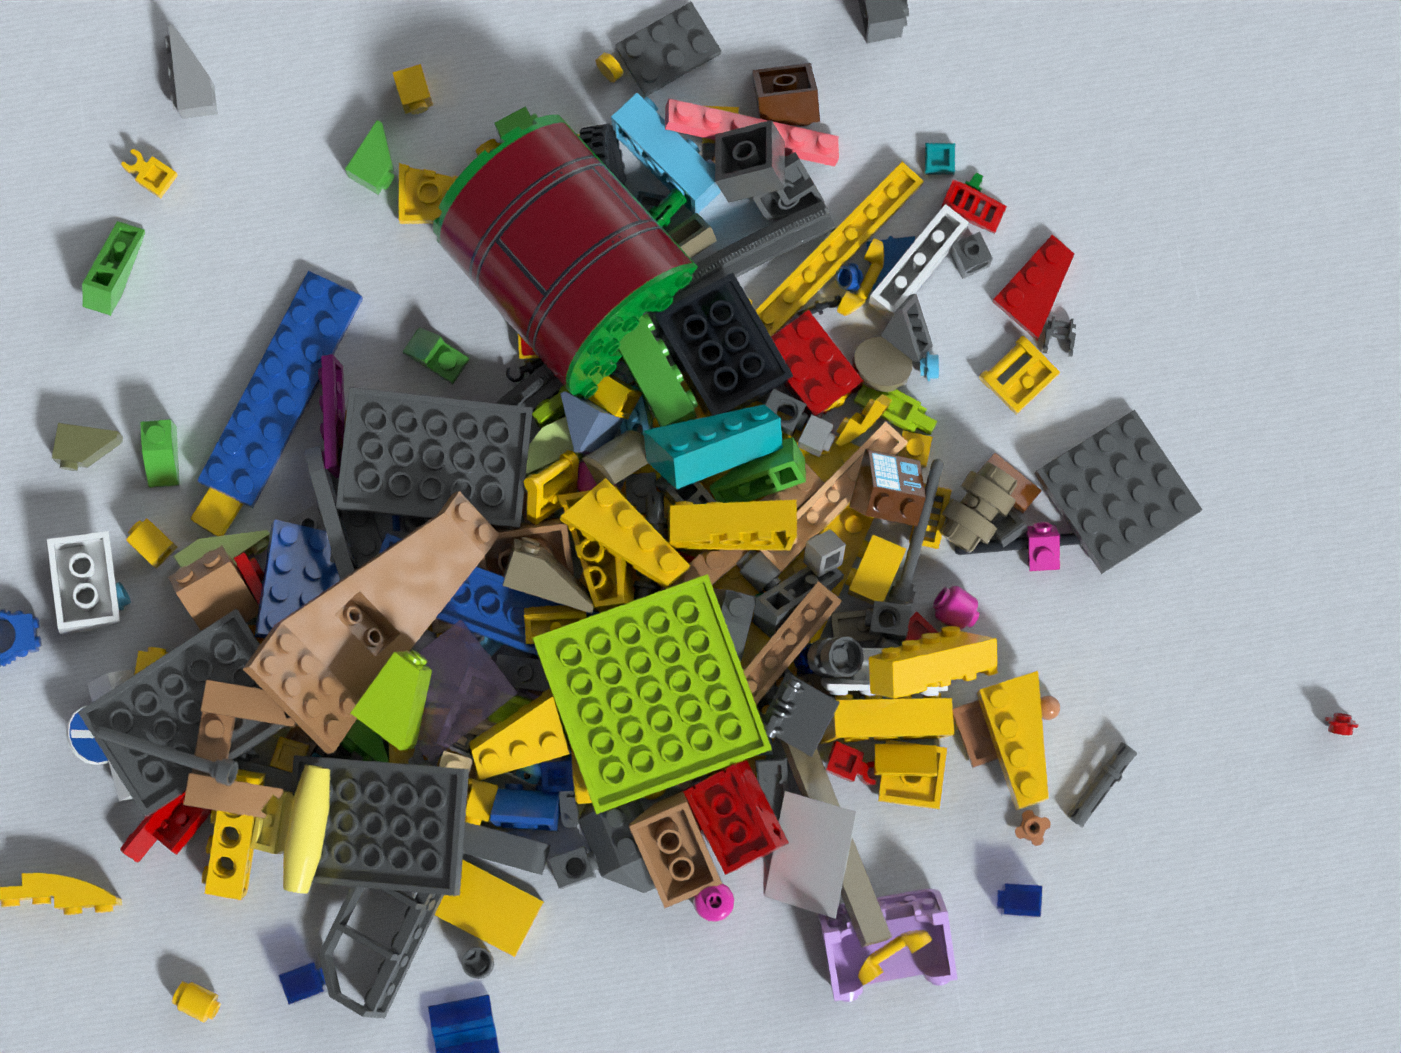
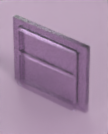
M459 620L419 652L428 660L425 665L432 669L416 744L429 762L437 758L443 751L451 747L518 694L492 660L491 655L485 651L462 620Z

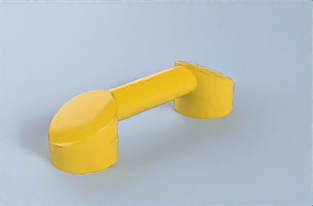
M876 238L872 240L864 257V260L870 262L871 265L856 295L847 291L837 309V313L843 316L852 314L866 302L884 266V244Z
M913 930L900 934L866 958L858 973V979L863 986L884 972L879 963L905 946L909 948L911 953H914L933 939L926 930Z

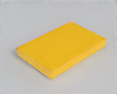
M462 859L460 896L444 895L435 916L516 957L544 902Z

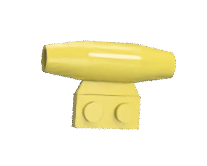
M305 765L295 795L293 796L292 792L283 791L280 799L272 795L261 810L267 814L266 818H255L250 848L272 854L283 853V889L286 891L308 893L319 864L330 808L329 768Z

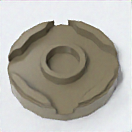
M873 337L864 340L858 345L852 359V366L862 378L863 384L873 390L891 392L901 385L904 386L913 369L912 360L883 337Z

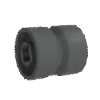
M851 637L820 638L814 641L807 654L810 669L815 675L822 678L851 677L857 674L864 661L861 645Z

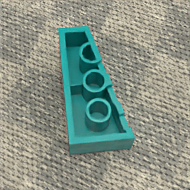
M765 404L643 431L646 461L676 489L783 449L781 418Z

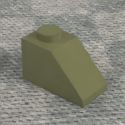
M58 423L52 459L57 464H60L59 468L64 470L78 471V467L88 468L119 446L123 441V436L118 431Z

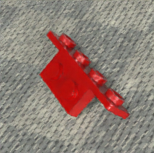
M185 792L150 816L145 817L134 832L127 837L120 851L138 863L158 840L177 855L212 813V810L184 805Z

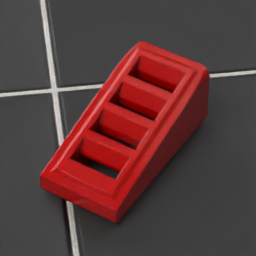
M953 179L941 205V209L946 204L970 224L993 234L996 233L1007 208L1006 205ZM957 193L962 195L958 206L953 204ZM968 198L974 200L969 212L964 210ZM979 203L985 205L980 217L974 215ZM993 208L995 213L989 223L985 221L989 209Z

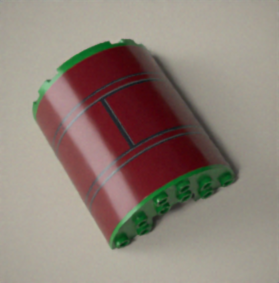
M552 114L535 118L533 125L524 130L519 126L500 138L501 144L489 153L486 150L481 152L457 177L443 197L438 207L442 213L433 222V233L437 236L436 241L566 389L576 397L588 399L598 390L597 385L600 381L616 369L617 361L623 356L617 351L623 337L637 328L640 323L639 319L645 312H660L667 309L672 304V297L676 292L690 283L693 278L692 274L698 266L560 115Z

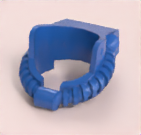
M6 609L0 610V621L11 623L16 633L11 648L0 654V667L1 665L4 667L6 664H11V661L17 660V656L25 657L28 655V652H39L42 642L41 637L37 636V628L40 627L38 617H35L32 613L24 614L21 610L13 613L9 610L6 611Z

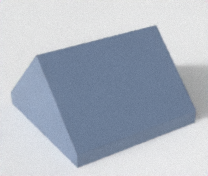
M570 392L561 393L574 452L590 454L615 438L624 418L612 415L589 399L576 397Z

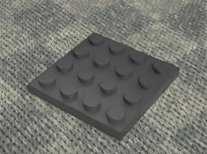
M1135 410L1034 473L1101 574L1203 510Z

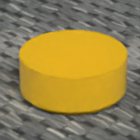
M604 52L596 58L595 62L598 69L610 82L614 83L623 76L620 64L611 54Z

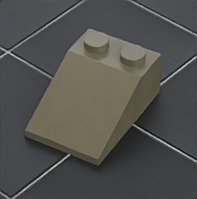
M522 537V540L514 539L504 570L503 586L592 613L594 604L589 590L544 547L539 546L540 542L528 537Z

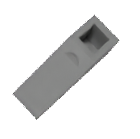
M168 25L169 35H165V46L167 53L172 54V63L168 64L170 81H175L176 92H171L173 109H178L182 119L218 114L215 86L210 76L174 25Z

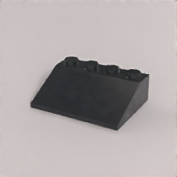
M733 272L653 316L652 322L660 339L663 340L671 358L706 417L744 409L772 391L773 388H777L793 377L792 372Z

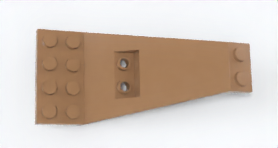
M460 491L453 493L437 516L276 623L243 670L326 754L333 753L357 719L351 714V711L394 652L411 650L484 558L499 536V533Z

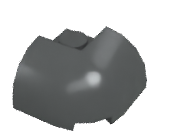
M796 152L785 157V189L752 197L763 216L769 221L771 219H783L802 209L824 201Z

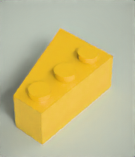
M550 688L544 691L537 699L528 705L525 704L516 713L504 721L498 722L469 742L479 780L570 754L555 699Z

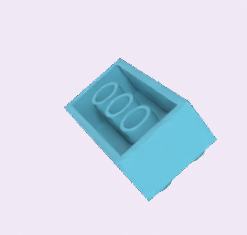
M636 93L611 116L616 138L669 191L674 188L681 192L687 200L683 205L693 215L700 213L721 193L720 188L715 182V163L710 159L705 161L698 154L700 149L691 139L687 138L684 140L677 132L666 130L665 120L657 113L658 107L650 98L645 97L643 99Z

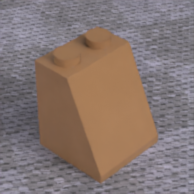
M223 546L205 553L200 559L188 566L181 567L168 577L175 593L201 631L235 609L240 612L245 622L258 616L259 604L241 571Z

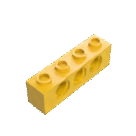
M238 769L235 781L264 786L266 774ZM212 810L211 823L215 824L213 836H209L206 846V853L210 854L209 866L205 865L202 873L201 882L206 884L204 894L242 900L247 895L254 849L250 847L256 817ZM227 826L234 827L238 831L239 837L237 840H232L226 835ZM221 857H229L234 863V869L228 870L224 868L221 863Z

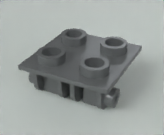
M787 672L762 723L768 737L774 738L776 736L812 757L840 702Z

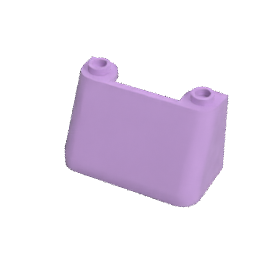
M922 889L877 897L892 937L887 941L865 947L860 945L844 903L838 904L836 919L819 914L834 1001L850 1002L856 1000L863 992V985L858 979V973L866 958L900 934L913 930H926L933 940L914 953H911L909 948L905 946L879 963L884 972L867 984L917 975H924L926 981L938 986L945 985L952 980H957L948 911L938 890Z

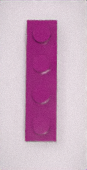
M331 354L321 356L322 368L318 370L323 395L319 397L324 423L320 424V432L324 440V451H322L324 467L335 478H339L345 432L344 369L339 360Z

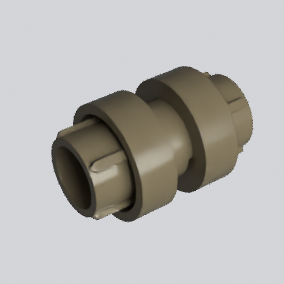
M989 462L984 464L978 474L970 471L960 485L967 492L961 502L951 499L942 512L947 521L941 528L940 534L968 553H971L980 541L988 544L997 531V528L991 521L997 513L1006 517L1016 502L1010 495L1016 488L1017 481L1008 473Z

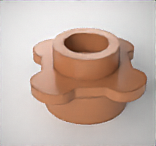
M1026 810L1022 813L1023 820L1020 826L1015 829V835L1019 839L1024 838L1031 841L1034 846H1039L1044 842L1043 835L1050 828L1051 822L1047 817L1040 818L1034 815L1033 811ZM1031 825L1036 827L1035 831L1030 830Z

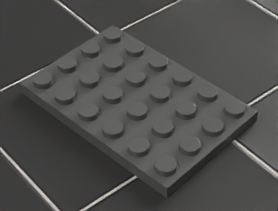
M350 387L336 509L431 520L438 515L450 496L460 491L491 526L520 528L533 408Z
M237 609L78 712L144 817L150 816L186 792L189 773H192V768L99 739L96 736V730L99 727H106L195 755L203 713L201 707L206 680L262 689L243 670L260 646V643ZM285 712L286 718H290V716ZM235 718L228 760H235L285 726Z
M294 755L291 784L293 796L295 795L305 765L330 769V808L321 858L312 883L460 896L469 769Z

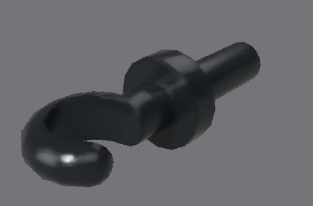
M836 295L834 296L835 300L821 303L816 300L814 301V306L798 312V316L807 310L812 314L818 312L819 315L824 314V309L838 306L842 297Z
M528 359L524 361L525 365L519 367V378L515 379L510 376V368L506 370V377L511 382H519L523 379L524 373L532 374L534 369L541 367L544 362L541 359L530 362Z

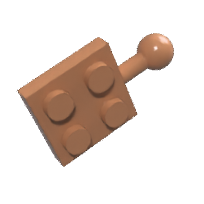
M1053 696L1041 697L1042 719L1052 720L1056 718L1060 712L1059 701ZM979 700L954 708L953 718L972 768L997 760L998 757Z

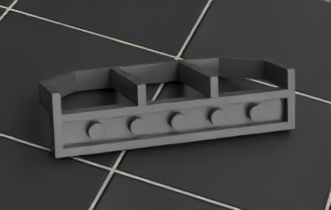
M319 445L306 449L305 454L339 578L342 580L351 574L354 568L358 569L376 557L381 549L382 540L374 513L336 509V502L333 499L322 457L323 450ZM330 473V477L337 497L339 478H335ZM341 516L344 521V525L346 528V532L348 535V539L351 545L354 558L352 557L347 548V544L339 520V517Z
M351 886L318 954L329 997L362 1017L385 1018L444 895L417 893L414 899L402 891L380 889L408 905L404 915L405 920L400 930L392 938L391 949H388L347 925L364 887ZM342 933L386 957L378 968V976L373 987L368 990L364 997V1006L341 993L332 954Z

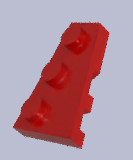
M1052 234L992 302L1038 341L1075 253Z

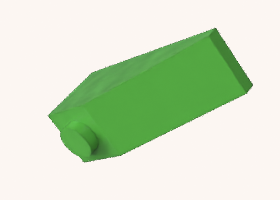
M119 221L116 222L82 283L84 308L109 316L112 315L123 295L145 236L144 229Z
M791 437L783 440V449L738 465L711 484L710 491L716 501L722 503L749 502L806 482L805 457L794 438Z

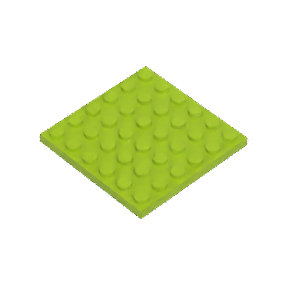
M708 574L532 638L596 814L772 750Z

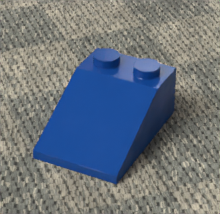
M507 783L505 784V789H497L490 821L496 828L558 832L559 792H554V787L537 785L535 791L523 790V785Z

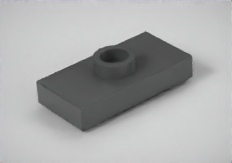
M497 654L493 685L542 692L550 688L540 659Z
M787 758L755 760L757 781L779 821L785 791L789 792Z

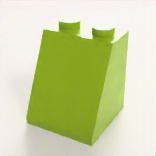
M407 650L405 652H394L351 711L353 716L400 751L413 749L417 744L432 669L425 665L428 660L414 650L412 652Z

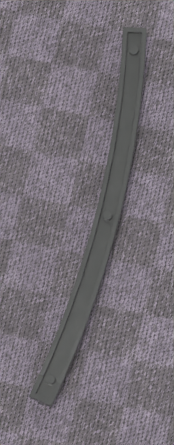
M824 201L816 203L776 221L696 263L698 268L693 272L692 280L687 286L676 292L672 297L673 302L671 305L732 272L737 278L790 250L834 231L835 225L831 219L828 207L826 208ZM645 312L644 314L647 313L653 321L654 314L658 312ZM543 364L496 403L532 407L533 413L540 402L545 399L550 400L557 395L563 384Z

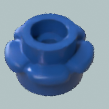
M849 263L848 266H841L836 274L838 287L851 293L858 291L863 281V273L858 269V265Z

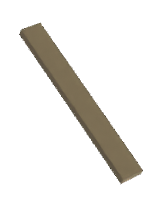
M780 739L801 795L840 807L818 749L816 748L811 757ZM852 837L841 897L860 945L865 947L887 941L892 936Z

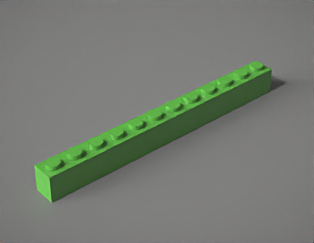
M525 106L496 121L494 125L501 138L518 126L522 130L532 126L533 120L538 118L536 113L530 115ZM646 313L640 317V323L637 328L631 333L626 334L620 341L621 345L618 351L623 355V361L660 427L694 420L697 418L694 409L698 407L697 401L690 390L685 392L680 382L684 381L683 376L676 364L670 366L666 356L670 355L662 339L656 341L651 332L655 330V326Z

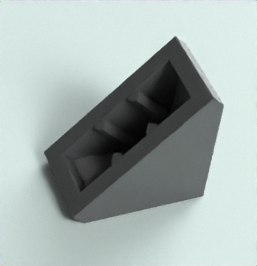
M911 294L900 305L880 335L913 361H920L933 347L917 294Z

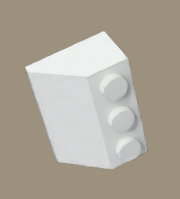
M109 531L47 539L57 626L60 635L92 631L120 622Z

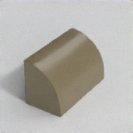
M698 213L668 232L669 236L690 259L717 241L711 226Z
M633 430L625 431L582 458L597 485L605 478L614 485L648 464L646 461L644 436Z

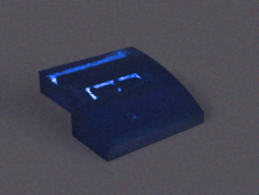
M489 994L428 1006L436 1053H500Z

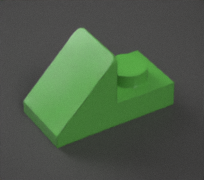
M420 327L403 350V354L452 385L469 362V357L443 342L440 335Z

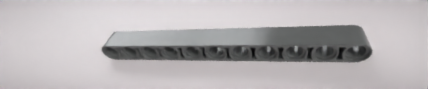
M238 758L233 760L238 763V769L266 774L264 786L291 792L292 773ZM465 822L464 854L543 875L551 845Z

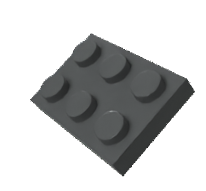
M692 1L615 44V49L645 97L721 54L720 47Z

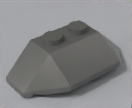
M640 799L599 814L595 813L592 803H586L579 822L590 850L596 856L601 877L642 893L655 889L656 887L629 827V824L644 812Z

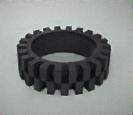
M607 123L581 128L579 137L627 188L625 184L627 178L626 174H624L625 165L622 162L623 155L621 149L619 150L620 143L616 139V132L613 130V126Z

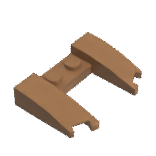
M206 680L201 707L203 713L195 756L214 762L224 758L228 759L235 718L295 727L296 722L291 717L286 718L284 710L263 689ZM192 768V773H189L184 805L266 818L267 814L261 810L272 795L280 799L284 789L234 781L231 786L217 783L211 777V774Z

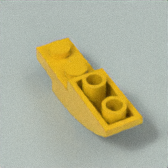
M22 873V886L0 887L1 907L20 906V900H32V905L51 904V898H54L55 909L63 910L64 915L83 914L82 908L94 907L95 913L113 912V906L122 905V899L108 890L76 878L57 874Z

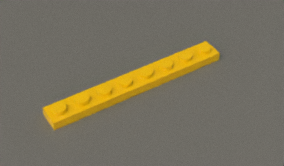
M903 161L755 310L771 337L780 331L837 273L838 269L844 266L924 184V181Z

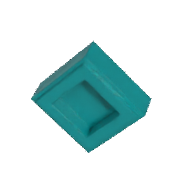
M925 143V175H955V143Z

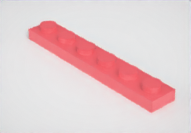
M668 99L665 105L666 130L715 140V134L768 121L674 99ZM773 122L785 142V156L796 152L799 159L835 167L839 160L838 136Z

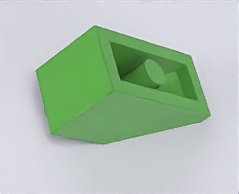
M378 120L345 168L348 178L377 195L380 194L382 189H388L395 177L386 133L382 122Z
M171 419L140 422L142 455L149 488L180 486L177 426Z

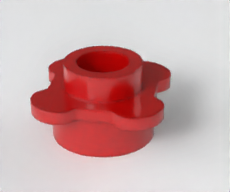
M1334 713L1333 717H1325V721H1328L1329 724L1328 732L1350 736L1353 735V729L1359 727V724L1355 723L1356 721L1352 720V715Z

